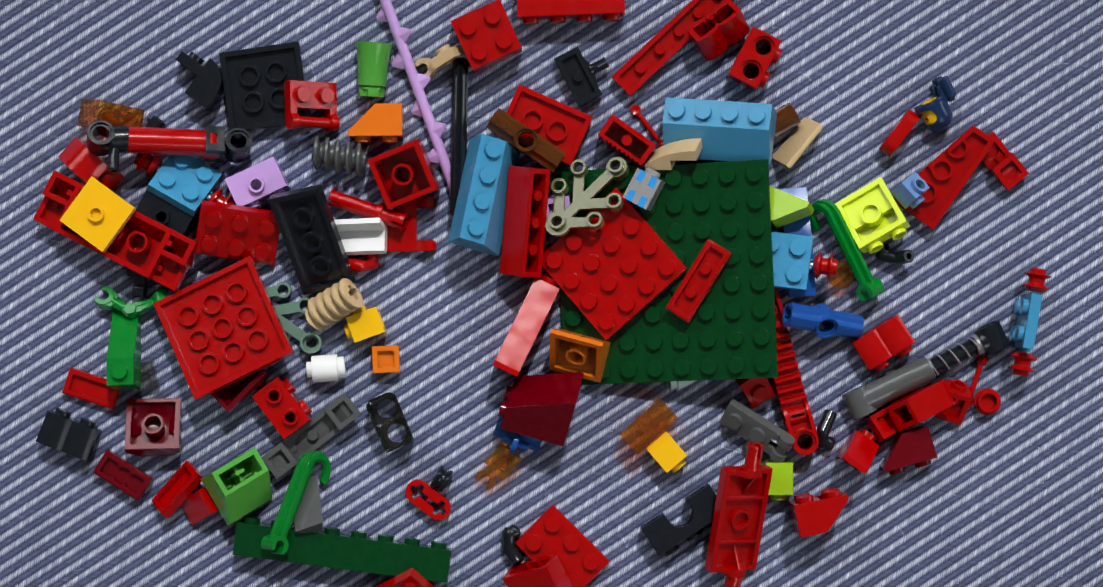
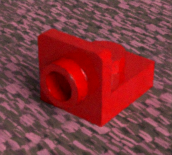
M944 379L955 404L937 413L935 418L961 425L972 400L970 386L961 380L954 379L952 381Z

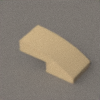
M702 138L679 140L657 148L650 154L645 164V169L649 167L653 170H672L676 161H697L703 148Z

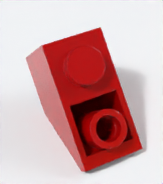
M942 379L900 397L886 408L898 431H901L953 406L955 401Z

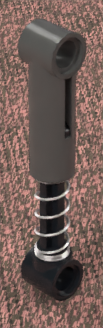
M999 320L976 329L974 335L971 338H967L966 342L962 344L956 343L954 348H946L945 352L939 355L934 354V357L931 359L923 356L877 380L843 394L842 398L852 419L862 418L876 411L877 408L935 381V374L939 375V372L947 368L950 370V367L958 363L961 365L962 361L968 358L972 359V356L976 354L981 355L984 353L987 356L1009 346L1010 342Z

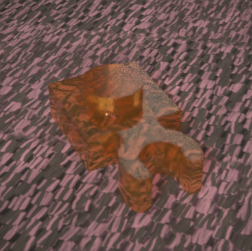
M504 442L484 461L489 468L482 469L475 477L476 480H479L483 475L489 477L490 483L485 487L487 490L496 484L497 475L504 480L523 460L516 452L514 454L509 453L511 447Z

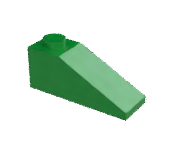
M116 309L112 313L107 351V386L114 390L141 388V315L130 319Z

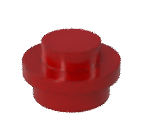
M983 388L974 396V407L981 414H994L1001 405L1000 395L991 388Z

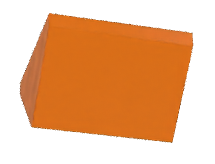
M552 329L550 332L549 369L562 373L581 372L584 373V379L600 383L611 342L563 329Z

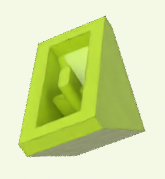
M770 186L771 221L776 229L813 214L814 208L810 202Z

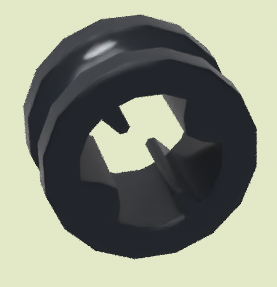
M442 465L430 486H437L439 491L442 492L453 471H446Z

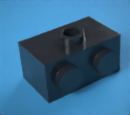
M147 189L136 208L137 212L185 236H188L199 216L197 213L194 217Z

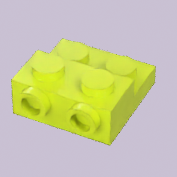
M882 177L835 204L840 210L856 244L863 253L869 252L873 254L880 251L884 247L883 242L890 238L893 240L902 238L907 234L906 229L910 227L909 222Z

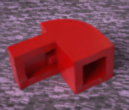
M77 137L58 156L71 171L86 183L92 176L113 191L124 178L120 172L112 173L108 171V163L100 156L92 154L88 150L87 145Z

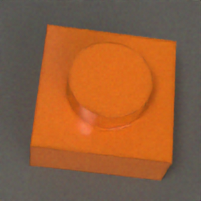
M399 345L372 346L373 373L400 372Z

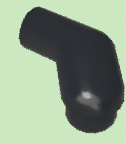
M887 243L883 244L884 247L876 252L875 255L878 261L895 265L911 263L914 260V254L911 250L890 252V247Z
M828 409L824 410L820 419L817 435L819 439L818 447L831 451L836 440L828 435L837 414Z
M514 524L503 529L501 548L513 567L524 561L523 556L515 546V539L520 537L521 532Z

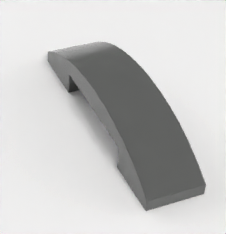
M345 392L261 458L276 479H278L296 466L303 454L318 449L362 413Z

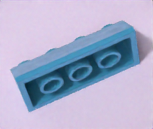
M666 97L662 122L663 146L679 140L702 138L703 148L697 161L729 162L768 159L769 166H771L777 112L773 104Z
M480 134L470 139L449 233V243L493 256H499L503 238L509 166H518L520 153L507 141L485 134Z

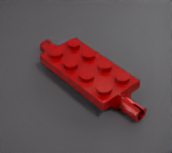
M758 442L747 443L744 465L721 467L705 569L710 573H724L726 576L724 587H740L741 579L745 577L746 571L756 570L773 470L768 465H761L764 445Z

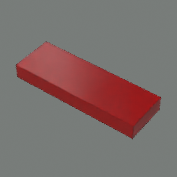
M708 239L669 301L666 309L690 323L732 253Z

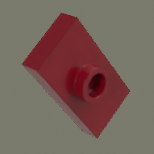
M109 449L106 450L93 471L94 474L137 501H140L154 479Z

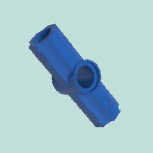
M790 302L785 304L782 311V323L784 326L813 331L820 338H830L835 335L856 339L857 337L860 338L864 331V319L861 315L834 311L826 304L819 303L814 306Z

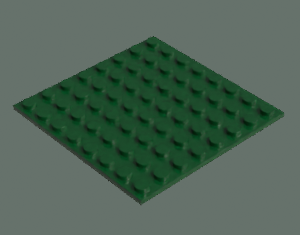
M769 160L674 165L672 170H655L661 173L659 179L666 183L651 211L645 210L632 202L630 203L684 263L688 270L609 340L603 338L560 287L562 329L611 342L601 382L583 378L581 385L778 377ZM629 167V174L624 180H612L594 198H605L615 188H618L624 194L637 168L645 171V167ZM606 169L588 170V173L585 175L584 191ZM571 171L555 172V179L562 178L568 184L569 190L565 196H569L571 204L573 201L574 175ZM559 184L556 190H561L564 184ZM591 210L579 211L574 217H584ZM710 239L730 251L732 255L692 320L688 323L667 310L666 306L706 241Z

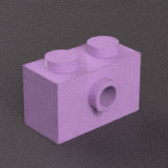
M274 156L224 179L236 205L251 208L260 207V201L273 194L285 192L284 190L290 188L278 160Z

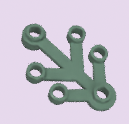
M280 282L276 286L266 288L269 297L288 298L292 293V287L286 282ZM286 285L288 287L286 295L279 293L280 286ZM304 297L297 302L274 305L284 331L300 341V346L304 352L309 354L318 352L323 344L320 335L315 332L306 333L282 316L296 312L305 314V311L301 309V303L304 300L308 301L310 298ZM309 338L316 339L317 344L314 348H310L307 345Z

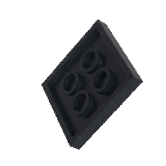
M300 42L219 53L230 130L233 128H243L251 131L286 126L284 81H305ZM297 109L299 116L310 117L309 109Z

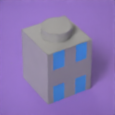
M646 167L645 171L637 168L622 197L645 210L651 211L666 182L659 179L661 173L649 167Z

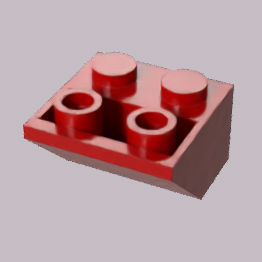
M836 487L820 490L821 495L813 496L810 493L794 495L795 500L788 501L795 533L802 538L828 532L848 502V494L840 489H836Z

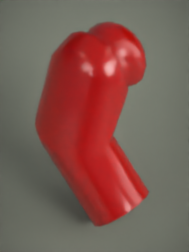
M379 254L366 255L365 260L348 257L353 272L361 273L375 270L380 265L378 263L380 259Z

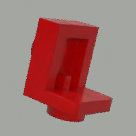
M767 378L735 379L752 408L757 407L776 395Z

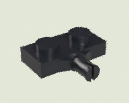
M577 46L554 58L578 107L602 95L596 83L595 74L609 68L608 63H605V57L590 64L584 59Z

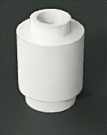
M337 354L311 356V361L306 362L307 378L312 377L313 383L339 381V378H345L344 356L338 357Z

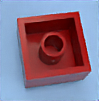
M495 0L450 21L474 74L522 52L520 42L500 0Z
M421 138L367 159L388 210L441 188Z

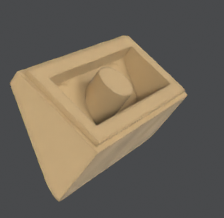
M804 117L801 123L796 126L772 157L773 160L784 169L789 170L823 129V126Z

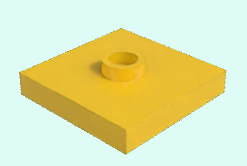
M91 176L60 221L105 253L136 211V208Z

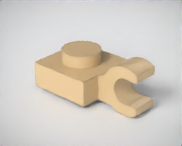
M447 44L435 51L436 56L432 59L427 57L418 59L415 62V66L426 64L428 71L425 75L432 77L439 69L445 68L453 63L454 59L464 56L465 53L461 45L450 47Z

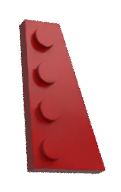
M974 125L971 126L918 173L930 187L922 194L925 200L914 209L910 206L905 209L896 199L895 201L899 207L934 230L996 140Z

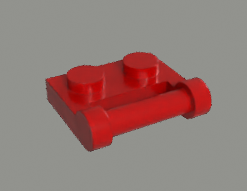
M284 81L285 125L288 129H298L299 127L326 128L327 131H337L339 129L340 120L337 116L336 83ZM297 109L324 110V117L299 116Z

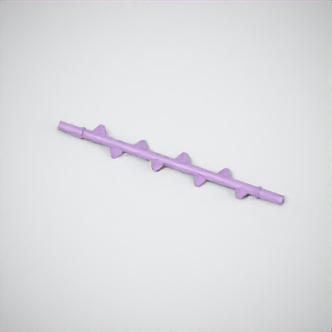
M380 0L382 8L376 18L378 21L388 22L399 52L391 64L395 68L405 69L417 101L411 109L412 115L423 117L433 144V149L428 154L430 162L440 164L451 192V162L441 138L447 126L445 123L435 121L424 92V88L431 81L430 75L417 73L406 43L412 34V30L400 26L391 0Z

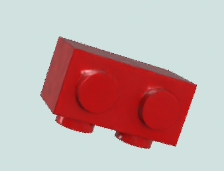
M278 376L252 395V398L282 438L286 439L312 419L310 416L312 410L304 399L299 401L293 392L296 391V388L287 377L283 380L281 376Z

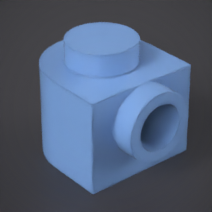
M914 172L897 186L891 194L905 209L909 206L914 209L925 200L922 194L930 187Z

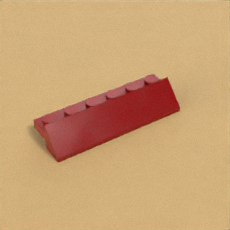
M55 170L53 171L42 193L45 197L33 220L176 292L178 291L188 269L193 266L197 241L135 211L104 253L60 221L85 185Z

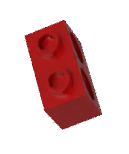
M753 26L727 78L753 91H756L758 86L763 88L771 74L767 72L770 63L776 64L783 51L779 48L782 41ZM765 42L769 46V53L766 55L759 54L755 48L756 43ZM748 65L755 67L757 77L754 79L745 77L743 68Z

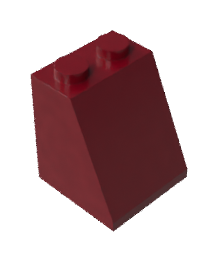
M570 372L516 376L513 386L507 385L498 417H502L503 420L500 429L563 446L584 373Z

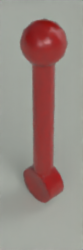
M632 105L630 113L638 117L657 142L658 148L663 146V141L640 113V106Z
M983 354L977 357L978 366L970 387L972 398L982 368L988 362V357ZM972 400L968 408H971L973 406Z

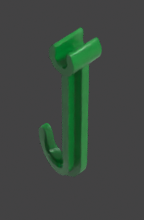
M826 199L817 200L811 204L814 208L813 214L810 215L811 228L814 232L820 230L817 211L822 212L859 285L856 289L859 300L864 302L884 291L883 283L878 278H873L838 207Z
M309 451L300 457L270 534L264 536L261 540V549L271 550V553L281 555L287 552L289 547L287 535L314 465L317 462L322 465L320 484H327L330 478L331 464L328 457L322 452Z

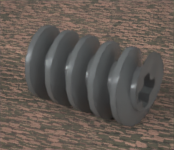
M316 135L312 150L314 168L319 170L324 163V168L327 172H330L334 165L336 173H341L345 167L347 175H351L354 169H356L357 177H362L367 168L370 145H368L365 151H362L361 143H358L355 149H352L351 142L347 141L344 148H342L340 139H337L334 145L331 146L329 137H326L323 144H320L319 136Z

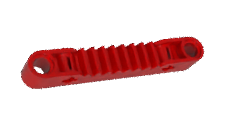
M774 288L778 377L772 378L786 432L795 439L792 449L799 454L810 455L817 449L819 439L804 391L796 355L793 351L790 333L782 323L783 306L778 288ZM802 413V415L791 417L793 415ZM802 434H808L811 440L810 445L801 449L797 444V439Z

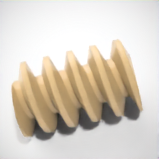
M342 278L339 283H334L330 288H326L323 292L318 293L316 297H311L308 300V308L305 310L306 320L314 329L319 331L325 330L336 321H340L343 317L362 307L363 297L351 280Z

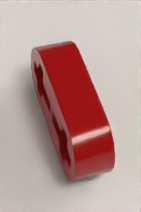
M908 109L878 149L890 157L917 123L920 116L911 109Z
M415 479L407 485L405 491L407 499L434 520H443L449 515L451 511L450 501L426 481ZM413 485L415 487L422 485L424 487L422 492L428 496L427 500L421 496L414 498L411 487ZM432 499L436 503L443 501L445 503L443 508L446 512L444 514L442 512H439L437 515L434 514V506L429 503V500Z

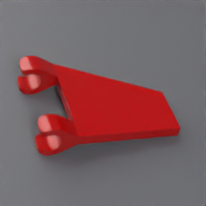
M418 197L393 209L397 212L408 214V219H405L408 221L403 231L386 225L388 228L387 252L436 251V241L417 240V209H434L436 207L435 198Z

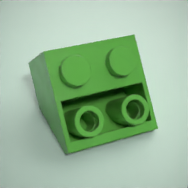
M255 447L201 478L202 483L227 525L232 524L272 499L269 470Z

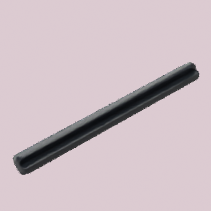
M464 58L453 60L450 214L452 216L454 215L467 155L468 61Z

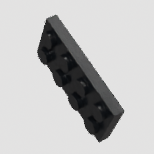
M322 185L271 195L268 200L303 294L324 291L334 283H339L342 278H347L354 283L355 277Z

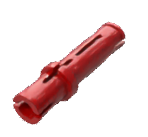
M335 189L330 192L328 200H331L328 201L329 206L365 218H381L385 225L392 226L401 231L404 230L408 221L405 220L408 219V214L392 209L388 210L386 205L382 203L377 205Z

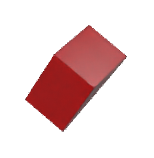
M205 487L187 497L180 505L192 526L218 511L217 506Z

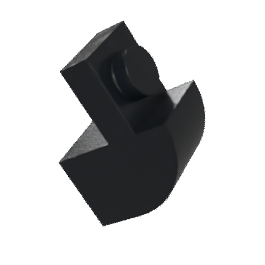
M181 51L175 60L197 75L185 93L211 111L224 91L221 68L211 58L203 67L204 60L191 51L187 55Z

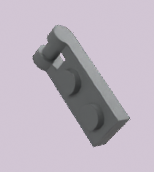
M732 399L719 422L751 443L758 442L763 444V451L768 453L770 458L777 463L784 462L787 457V450L791 449L795 442L791 434L735 399Z

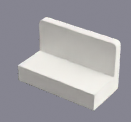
M381 218L334 220L347 255L387 254L388 228Z

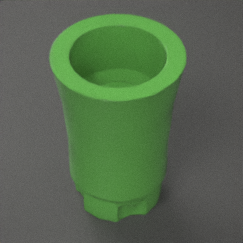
M356 41L357 85H360L358 96L384 97V87H387V73L393 44Z

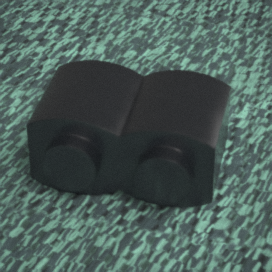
M57 407L55 411H47L36 442L79 459L89 460L101 432V429L95 427L96 422L81 417L80 421L70 417L71 412Z

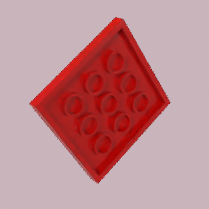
M618 188L609 193H618L621 197L624 195ZM623 197L624 205L619 211H611L610 209L591 210L584 216L587 217L589 213L594 211L599 212L604 219V225L601 229H570L567 235L559 238L543 253V268L605 340H609L688 270L630 201ZM619 199L612 200L610 205H616ZM599 218L592 219L591 224L598 223Z
M250 256L153 303L192 395L197 401L294 354L256 265Z

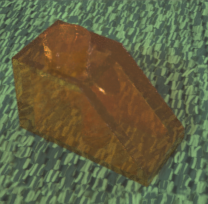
M82 99L77 126L88 128L92 122L104 120L111 125L142 127L144 110L103 100Z

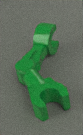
M103 286V294L107 295L108 298L102 300L95 297L94 301L100 309L110 311L116 309L132 319L147 310L155 308L153 303L168 295L166 290L163 289L155 292L150 299L145 301L126 303L120 300L119 295L110 287Z

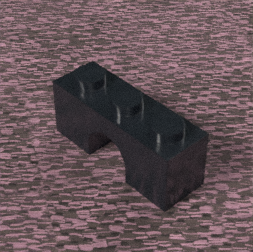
M708 483L685 497L692 509L691 517L686 523L681 525L672 524L662 512L641 526L642 531L659 556L663 553L666 557L679 549L677 544L685 539L688 542L694 540L702 534L700 529L708 524L712 526L717 495Z

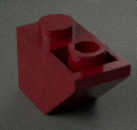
M922 425L898 432L880 464L881 471H889L890 475L905 472V467L915 464L916 468L930 465V459L937 458L929 427Z

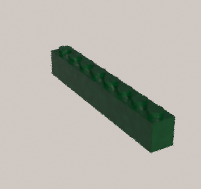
M245 516L244 521L240 520L236 524L232 555L397 576L414 568L428 581L447 583L449 579L452 548H448L445 542L431 541V545L420 544V539L405 537L404 542L395 541L394 536L378 534V538L367 537V532L355 530L351 531V535L340 533L341 529L325 527L324 531L295 534V527H290L287 535L289 547L287 552L281 555L271 553V550L261 549V540L264 536L270 534L275 520H271V524L260 523L261 518Z

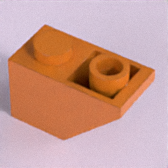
M375 103L348 130V136L355 138V143H371V138H382V143H397L398 138H404L403 104Z

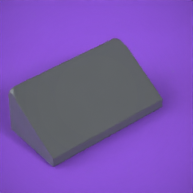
M318 475L310 476L294 517L295 534L321 532L323 529Z

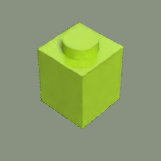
M764 461V465L773 468L768 494L770 495V500H787V495H793V462L784 461L777 463L775 461Z

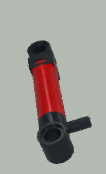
M97 120L88 127L86 144L88 150L94 155L105 156L108 154V171L115 173L119 171L120 153L204 157V162L223 163L225 156L230 162L242 163L249 157L252 137L243 128H233L228 131L225 137V127L206 126V130L119 126L111 125L104 120ZM101 135L106 137L107 139L99 141L94 137ZM240 143L241 145H243V147L236 148L232 146V144Z

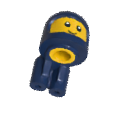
M940 76L933 79L932 89L934 97L914 108L916 113L921 114L926 128L931 131H939L946 128L953 118L947 101L952 102L955 100L956 91L948 76Z

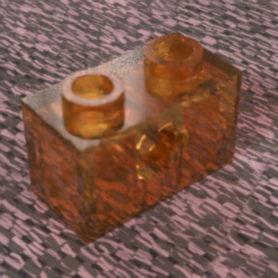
M658 397L619 434L639 454L678 417Z

